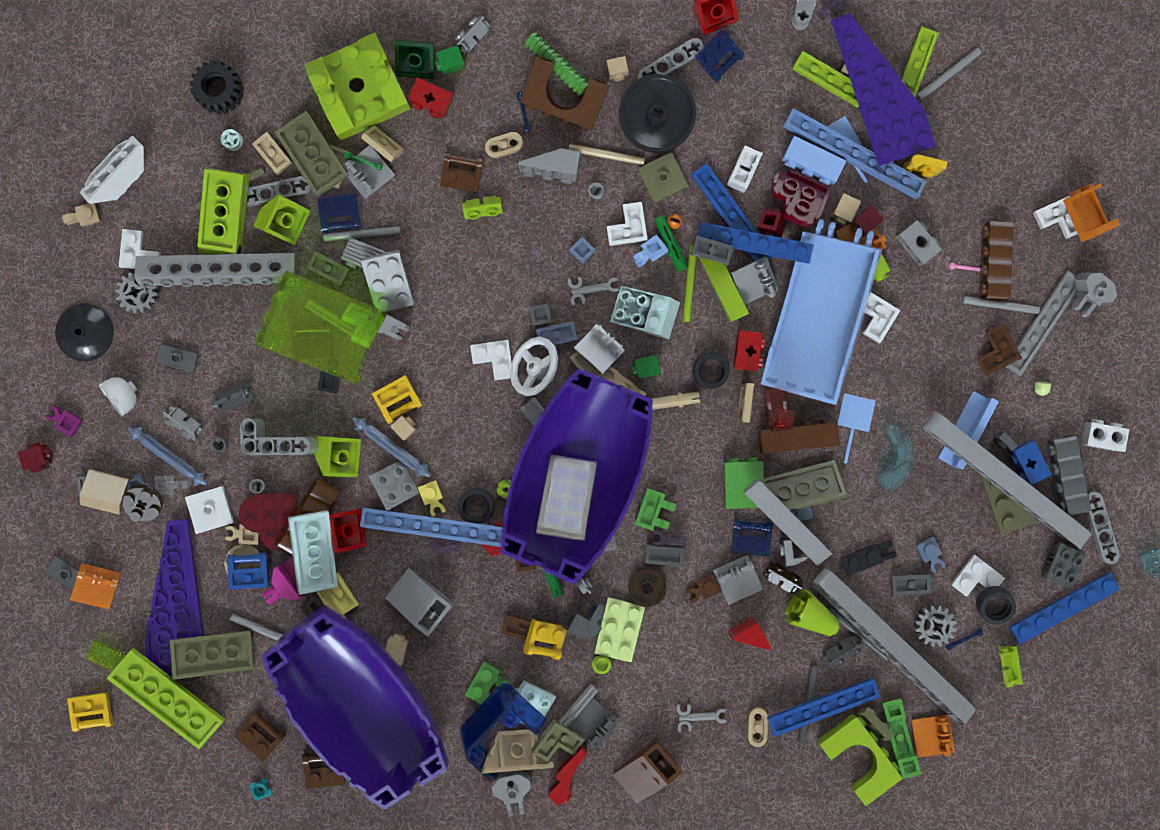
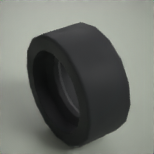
M707 353L697 358L693 364L692 373L698 385L706 389H715L725 384L729 378L730 368L726 359L720 354ZM706 360H715L722 367V375L715 382H707L700 375V367Z
M472 488L464 492L458 502V512L461 518L469 523H485L493 515L495 509L494 499L491 494L481 488ZM473 495L482 496L487 501V512L481 517H472L465 510L467 499Z
M1000 586L985 588L976 599L977 611L986 622L993 625L1008 622L1016 612L1015 599L1005 588ZM994 597H1004L1007 603L1002 611L996 614L986 612L985 606L989 600Z

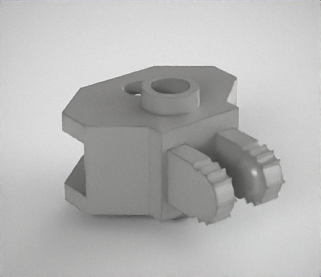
M1079 273L1075 278L1077 289L1075 295L1077 298L1072 307L1076 311L1083 307L1080 313L1083 317L1089 316L1096 306H1100L1102 303L1113 302L1117 297L1115 284L1102 273Z
M522 770L500 773L492 782L493 796L504 801L509 817L513 816L514 813L512 803H518L520 814H525L523 801L524 796L531 789L530 775Z

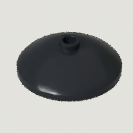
M78 304L68 308L58 319L55 328V337L59 348L65 355L77 361H92L104 355L111 346L114 335L113 325L108 315L100 308L90 304ZM78 329L82 330L81 335L77 334Z

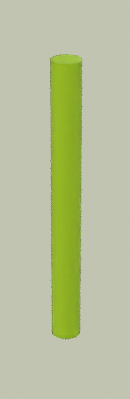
M690 245L683 322H690L696 266V256L690 255L693 245Z

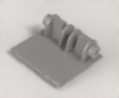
M370 145L356 157L375 164L381 163L383 165L382 170L378 171L375 167L353 159L347 161L343 166L349 174L347 178L365 199L395 176Z
M767 256L731 272L745 305L764 295H768L770 298L776 296L778 286Z
M401 461L369 476L386 510L419 494L406 466Z
M748 555L713 570L728 605L763 590L754 570V565Z

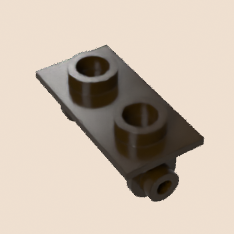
M769 562V569H766L763 573L766 580L775 585L780 580L783 581L780 587L791 594H797L799 589H803V580L798 574L788 572L779 563Z

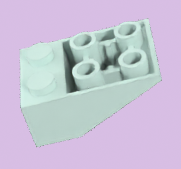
M621 286L610 322L669 339L680 302L670 297Z

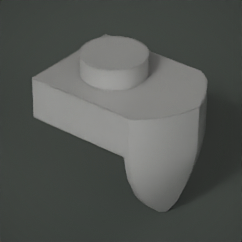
M789 538L782 539V544H779L780 555L784 556L785 566L797 565L808 558V556L793 557L792 540Z

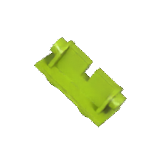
M496 195L483 198L484 204H480L479 198L466 200V202L462 203L465 219L474 220L482 216L493 217L503 213L500 197H496Z
M999 646L1004 677L1003 683L1006 687H1013L1014 684L1023 685L1017 646Z

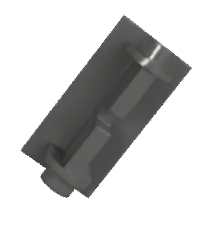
M244 382L212 396L213 401L211 405L213 409H217L218 414H221L254 400L248 383Z
M850 635L839 642L843 648L842 650H839L837 645H834L824 651L825 654L822 656L826 662L831 661L829 663L830 668L832 666L837 668L845 662L843 659L848 656L853 658L861 653L862 644L857 645L856 643L859 642L855 635L851 637Z

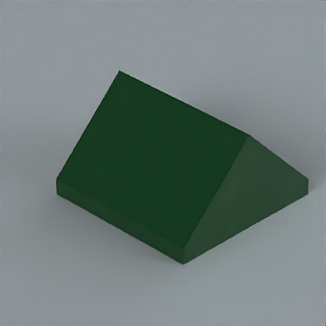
M395 39L396 76L434 79L436 60L434 42Z

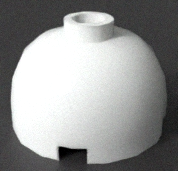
M114 377L99 385L103 394L107 396L112 406L120 415L123 416L134 408L137 402L135 394L137 388L132 381L127 383L123 378Z

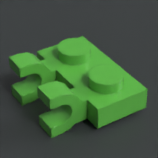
M647 488L635 525L652 531L654 526L668 530L670 522L658 518L661 507L674 512L676 504L664 500L665 494Z
M484 661L465 696L479 704H482L485 700L491 706L496 707L500 698L490 693L489 690L494 683L505 691L509 681L499 676L500 669Z

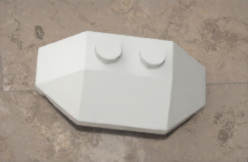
M134 136L118 144L92 171L85 182L84 188L81 189L80 193L90 204L117 200L144 171V146Z

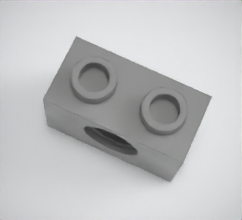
M916 220L899 233L896 239L914 261L921 266L942 249L939 247V241L935 237H931L927 232L926 225ZM917 237L923 240L922 247L917 245Z

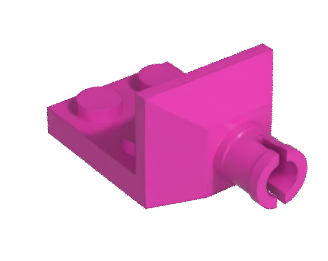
M293 556L273 569L272 586L262 592L264 599L273 594L272 597L266 600L270 605L280 597L298 600L305 595L298 594Z

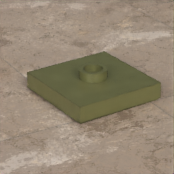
M672 152L637 168L653 203H657L688 187Z

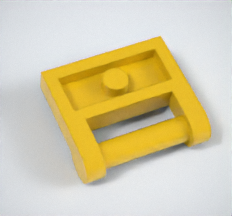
M915 155L911 158V161L905 162L902 168L909 172H920L923 177L933 178V176L946 169L948 161Z
M406 375L372 393L388 424L394 422L395 418L413 408L423 406ZM408 396L411 397L412 401L392 412L388 411L387 408Z
M532 619L523 648L524 654L544 655L559 660L562 656L561 649L567 630L561 624ZM540 641L553 644V648L548 649L543 647L534 646V642Z
M108 692L67 699L73 732L81 731V729L104 725L105 727H111L114 725ZM103 713V718L86 721L79 720L81 716Z

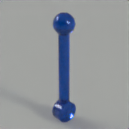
M519 92L516 98L519 100L525 124L524 131L529 132L531 126L528 124L524 103L520 102L523 93Z
M977 629L975 633L946 645V648L950 650L976 636L980 637L983 635V631Z

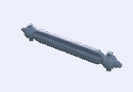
M354 417L352 419L356 426L355 430H363L366 436L407 467L416 470L417 477L430 476L427 464L420 465L419 461L372 425H367L366 418L358 419Z
M141 426L138 428H128L131 432L132 440L139 439L142 445L188 478H193V485H207L204 472L197 473L195 468L150 435L143 434Z

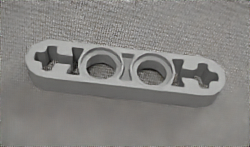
M698 38L688 40L640 70L637 80L642 78L644 73L646 76L651 74V68H653L655 74H671L701 55L703 51L702 41ZM691 44L699 45L698 52L692 50L691 52H689L688 55L690 57L688 58L687 53L683 48H685L686 51H688L691 49ZM680 53L683 55L684 60L677 63L673 60V55ZM664 63L668 69L666 72L660 73L657 70V65Z
M303 176L248 188V195H256L254 191L257 190L259 201L255 197L250 198L247 207L266 204L278 194L287 199L310 193L311 188L309 185L305 186V190L298 187L295 188L297 192L294 193L291 183L294 182L295 186L301 185L303 180L307 183ZM282 185H289L290 191L288 194L282 195L280 193ZM264 189H270L271 196L268 199H263L261 196V192Z
M1088 492L1089 500L1092 499V496L1096 497L1095 506L1100 508V510L1086 512L1099 557L1105 563L1114 564L1119 560L1120 555L1103 497L1097 492ZM1090 503L1091 509H1095L1094 504ZM1097 513H1100L1103 517L1102 522L1096 524L1094 521V516ZM1105 531L1108 534V539L1102 542L1099 536L1101 532ZM1108 550L1113 552L1111 559L1105 556L1108 554Z

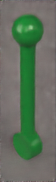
M348 151L344 153V157L347 160L353 159L359 161L361 163L375 167V169L378 171L382 170L383 165L381 163L375 164L373 162L353 156Z

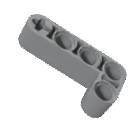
M259 418L244 419L240 425V446L242 452L246 455L313 454L318 450V441L314 437H265V423ZM270 442L272 443V449H271V450H270V448H269V443H270ZM288 442L290 443V449H289V450H288V448H287V443H288ZM301 444H307V447L300 448Z

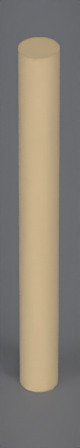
M575 144L569 145V150L578 151L580 154L644 165L645 161L644 157Z

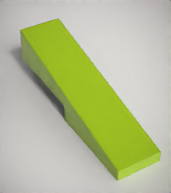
M699 257L729 322L748 315L749 312L726 266L722 263Z

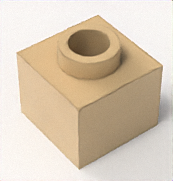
M625 56L606 60L609 80L621 81L625 79V76H628Z
M401 416L390 426L403 441L407 440L417 430L414 427L416 423L409 416L407 418Z

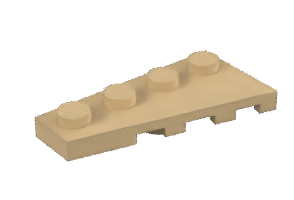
M576 352L569 358L577 369L585 370L639 394L646 395L643 390H640L630 380L619 374L613 367L609 366L601 374L580 353Z

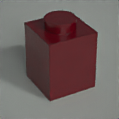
M871 205L850 224L855 233L857 228H861L862 237H864L869 231L878 226L884 218Z

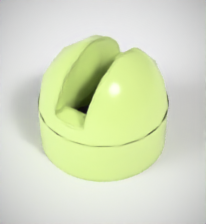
M1035 382V392L1041 396L1047 395L1050 392L1051 383Z

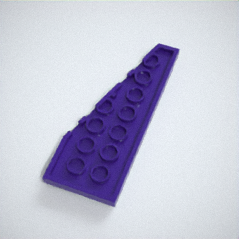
M848 13L832 19L831 23L878 167L936 147L924 108L852 15Z
M189 518L167 522L163 542L164 548L159 563L160 569L159 574H157L152 599L153 605L144 640L146 658L169 676H172L170 639L204 635Z

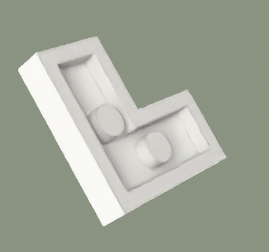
M1070 196L1033 212L1040 229L1058 222L1065 239L1078 234L1063 200Z
M642 202L623 204L625 224L607 226L609 246L648 240Z
M122 229L119 258L120 268L135 269L136 256H161V253L142 250L143 231Z
M870 293L865 313L871 316L872 319L862 334L877 343H881L900 310L875 294Z
M509 340L470 345L473 364L492 362L495 380L510 378L512 361Z
M973 554L950 585L967 597L978 582L985 588L1000 586L1005 578Z

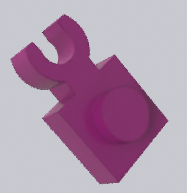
M51 406L50 409L54 410L55 415L52 417L46 414L45 418L49 421H56L55 428L70 437H74L84 420L68 410H64L62 413L59 407Z

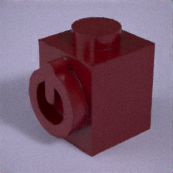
M775 208L763 209L758 224L761 234L782 238L787 223L783 212Z
M39 442L27 445L28 449L17 452L22 469L30 470L31 473L50 468L49 464L52 463V450L47 445H40Z

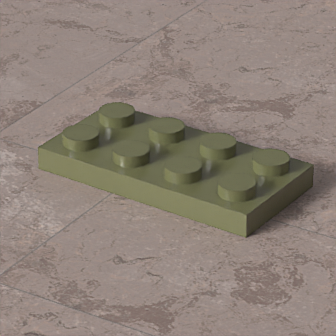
M307 111L275 132L316 197L321 196L349 177V174Z
M835 460L764 478V484L791 512L847 496Z
M250 630L170 639L173 680L253 669Z

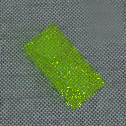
M95 640L86 659L113 671L127 654Z

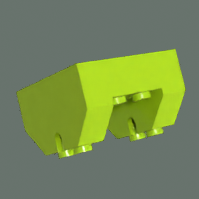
M375 32L334 53L304 64L322 108L341 141L410 110V106ZM362 79L364 81L363 90L360 92L351 91L349 86L351 80Z

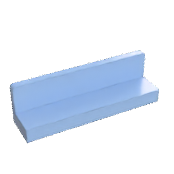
M972 392L955 426L975 442H978L999 401ZM943 447L938 458L957 469L963 470L966 463L948 448Z

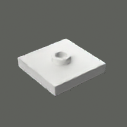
M224 486L185 497L196 534L234 523Z

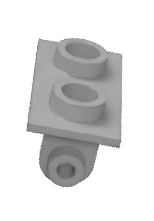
M484 16L473 17L468 23L470 27L465 32L462 30L456 35V42L453 45H460L459 50L463 54L469 53L477 44L473 38L474 35L480 40L489 31L490 24L487 21L482 22L485 18Z
M171 406L167 411L169 414L163 412L164 422L171 428L176 427L179 429L180 434L187 440L191 438L196 441V433L199 435L203 431L202 425L191 417L186 422L183 421L187 414L178 407Z

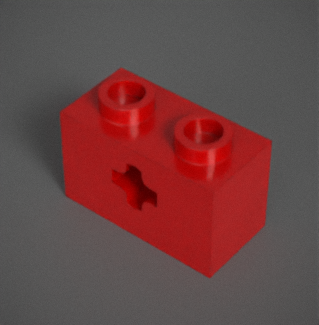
M420 78L416 79L408 97L411 107L419 111L425 109L429 111V115L437 119L440 116L446 117L454 99L453 93ZM433 96L434 102L430 101L428 103L426 98L430 99Z
M738 331L733 369L757 372L758 368L762 367L763 358L760 357V351L765 346V338H762L763 333ZM751 346V350L754 351V354H750V357H748V353L745 352V349H748Z

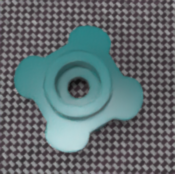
M262 778L257 783L252 782L250 784L252 795L257 801L272 794L266 778Z

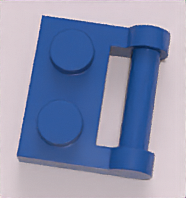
M268 552L238 556L228 554L229 590L269 587ZM260 562L261 567L235 568L236 563Z

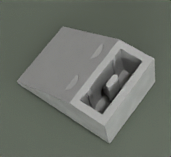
M558 149L520 161L518 164L519 170L527 177H534L535 174L542 176L544 180L553 181V178L561 179L560 182L572 184V181L576 182L580 152Z
M410 568L407 569L385 597L411 624L427 636L432 633L454 604L452 600Z

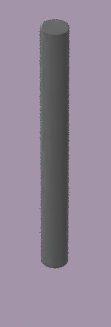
M830 606L828 610L839 620L842 626L884 660L888 659L886 653H882L853 624Z
M810 666L804 703L813 700L818 666ZM808 725L800 727L799 742H806Z

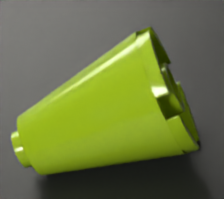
M802 589L799 591L801 594L798 597L796 595L792 597L785 610V614L788 616L787 619L785 618L787 623L826 636H832L838 632L840 628L839 620L810 591Z

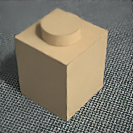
M843 193L831 214L834 222L842 226L850 224L861 201Z
M394 634V636L388 638L386 651L399 665H402L405 660L409 640L405 639L404 635Z

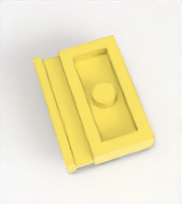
M338 572L336 573L338 587L316 592L324 605H328L339 613L345 614L358 606L359 603Z

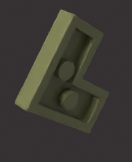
M553 719L531 751L548 762L558 747L574 755L585 739Z

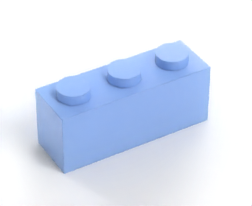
M796 136L791 139L782 158L787 167L792 169L797 167L802 170L804 175L809 177L816 176L820 178L819 182L826 185H833L837 181L846 163V160Z

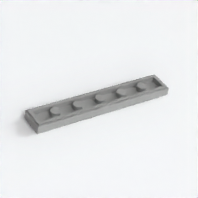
M1069 270L1064 273L1016 346L1022 359L1006 368L1018 376L1023 374L1077 292L1075 284L1077 276Z
M759 478L743 490L817 566L832 554Z

